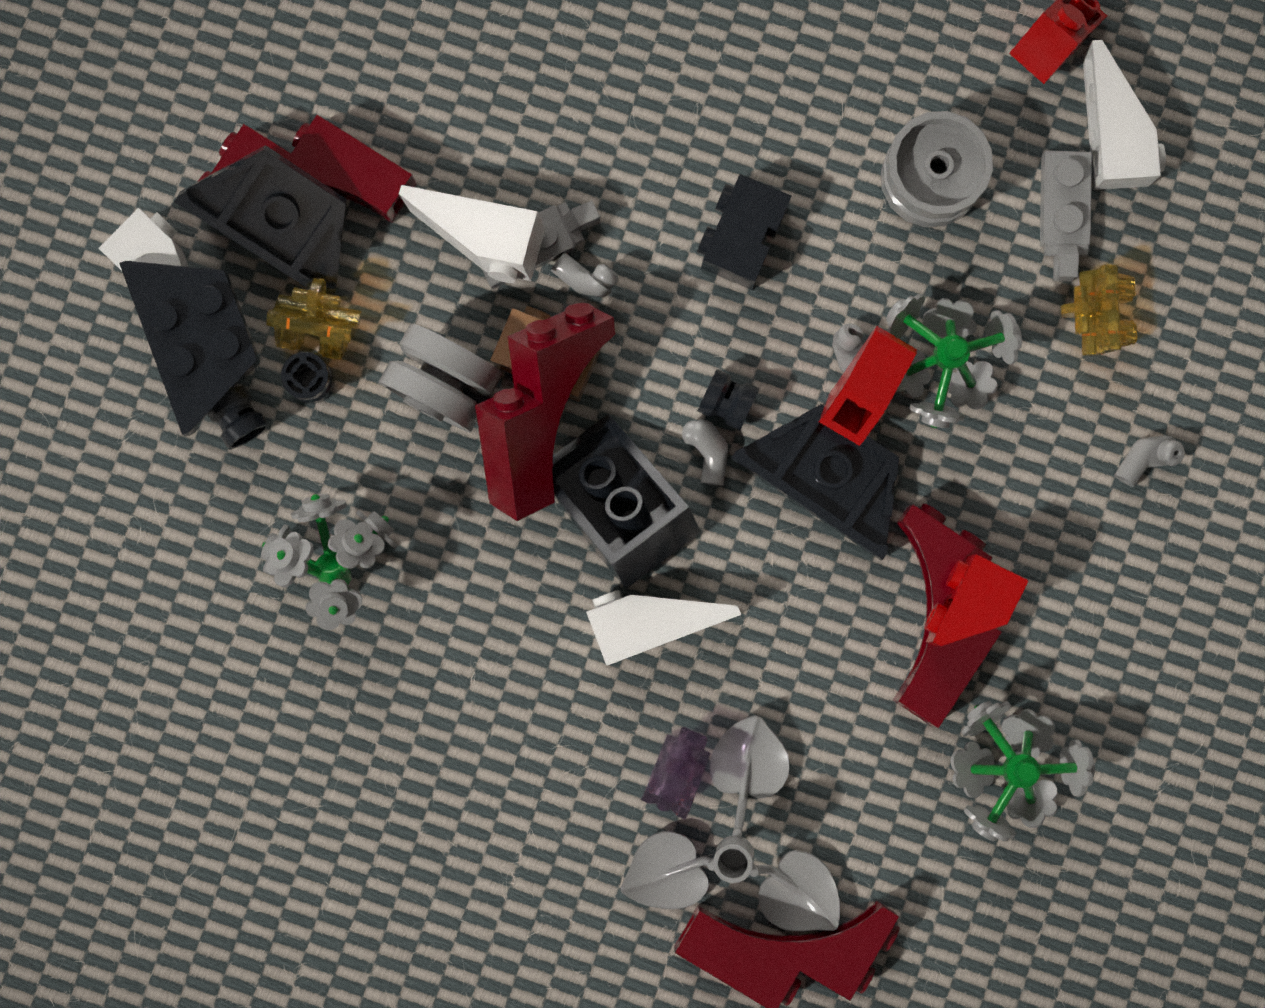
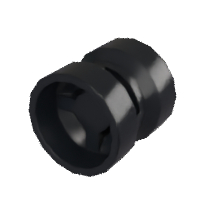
M312 352L293 354L285 361L281 370V380L284 388L289 394L303 403L316 404L323 402L334 389L335 377L333 370L321 357Z
M716 369L697 412L708 417L717 415L724 418L728 426L740 431L760 388L749 383L740 385L732 381L730 374Z
M245 385L233 387L229 397L220 406L216 405L208 414L209 419L212 422L218 423L221 427V438L229 450L250 442L269 427L263 414L253 409L251 405L252 396Z

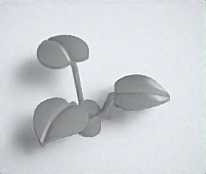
M750 716L731 726L717 742L710 759V775L714 786L723 793L739 792L733 835L724 838L718 844L713 859L707 856L697 858V851L693 841L681 833L661 831L649 836L639 846L632 859L628 873L621 885L622 894L646 906L660 909H681L697 903L708 890L709 879L701 866H707L710 871L715 870L717 876L728 883L742 882L749 875L756 877L758 874H769L770 876L760 886L758 899L762 913L772 924L790 931H833L838 928L840 920L838 889L828 867L818 857L805 851L793 850L781 858L777 869L769 864L755 865L753 863L754 849L751 843L742 837L748 794L756 798L771 797L784 786L789 774L788 753L781 740L769 728L762 717Z

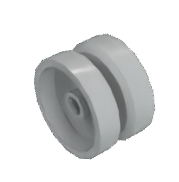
M949 111L927 112L908 121L895 136L881 168L882 191L890 208L905 221L924 228L944 227L963 218L987 189L993 172L992 149L983 131L967 117ZM932 165L941 170L939 174L932 171Z
M410 323L399 346L403 353L420 364L421 368L418 369L399 360L389 361L378 383L403 398L404 403L439 422L445 421L471 433L477 422L475 405L478 403L460 392V389L464 388L480 396H490L502 377V372L484 359L447 338L424 327Z

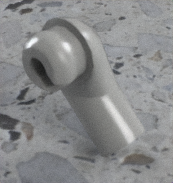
M566 253L562 254L550 270L576 292L604 298L612 293L611 287L618 282V274L607 265H598L591 274Z
M851 323L841 326L833 337L832 347L842 372H845L863 346L861 341L864 336L862 330L857 325Z
M705 419L687 422L682 430L683 440L686 444L695 446L704 456L701 483L724 486L729 450L728 443L712 422Z
M1163 435L1141 438L1133 444L1114 476L1122 483L1135 487L1147 467L1178 465L1185 455L1184 446L1171 436Z

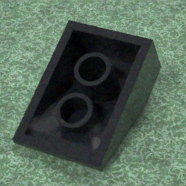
M609 414L553 455L552 473L555 499L625 589L701 533L690 507Z

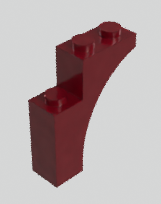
M319 115L315 116L311 124L306 122L299 128L292 142V147H294L292 153L243 123L238 133L232 132L224 140L219 151L221 158L213 171H206L198 180L206 178L266 145L347 200L362 205L393 223L405 204L399 195L401 185L417 186L410 172Z
M575 303L565 308L564 312L545 320L533 321L525 329L507 336L514 388L498 391L492 398L475 405L489 504L516 521L555 503L552 473L553 451L565 404L585 367L603 345L616 334L614 317L594 308L590 304Z
M923 503L920 508L914 504L908 506L897 521V524L908 538L921 567L926 594V623L935 604L944 605L952 589L946 586V581L959 559L965 562L968 556L974 554L989 561L993 557L983 551L986 547L985 542L966 530H962L960 534H957L944 525L947 518L942 513ZM997 628L944 646H933L927 643L926 639L930 631L924 629L919 652L912 669L893 698V701L930 726L939 728L1002 633Z
M876 901L864 912L838 925L836 930H823L801 935H776L737 926L697 905L674 945V952L765 1008H779L781 1003L788 1006L792 1002L801 985V980L796 978L800 971L851 1001L856 991L860 994L864 993L872 981L876 969L871 965L880 949L887 952L894 943L900 927L895 924L899 916L892 909Z

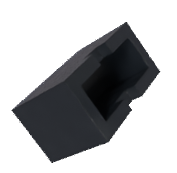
M739 174L734 187L725 184L715 210L722 212V216L716 229L707 226L697 253L704 255L701 269L753 290L770 248L762 244L765 236L772 239L775 238L792 195L742 174Z

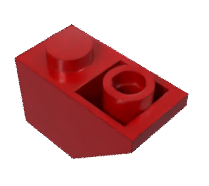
M1056 0L1041 14L1009 54L1039 81L1045 84L1108 15L1100 9V4L1097 0Z
M876 326L829 393L819 422L860 446L884 414L918 350Z
M977 554L968 556L965 562L959 559L946 581V586L952 589L944 605L936 603L925 623L924 629L930 631L926 642L933 646H944L1007 625L1029 580Z

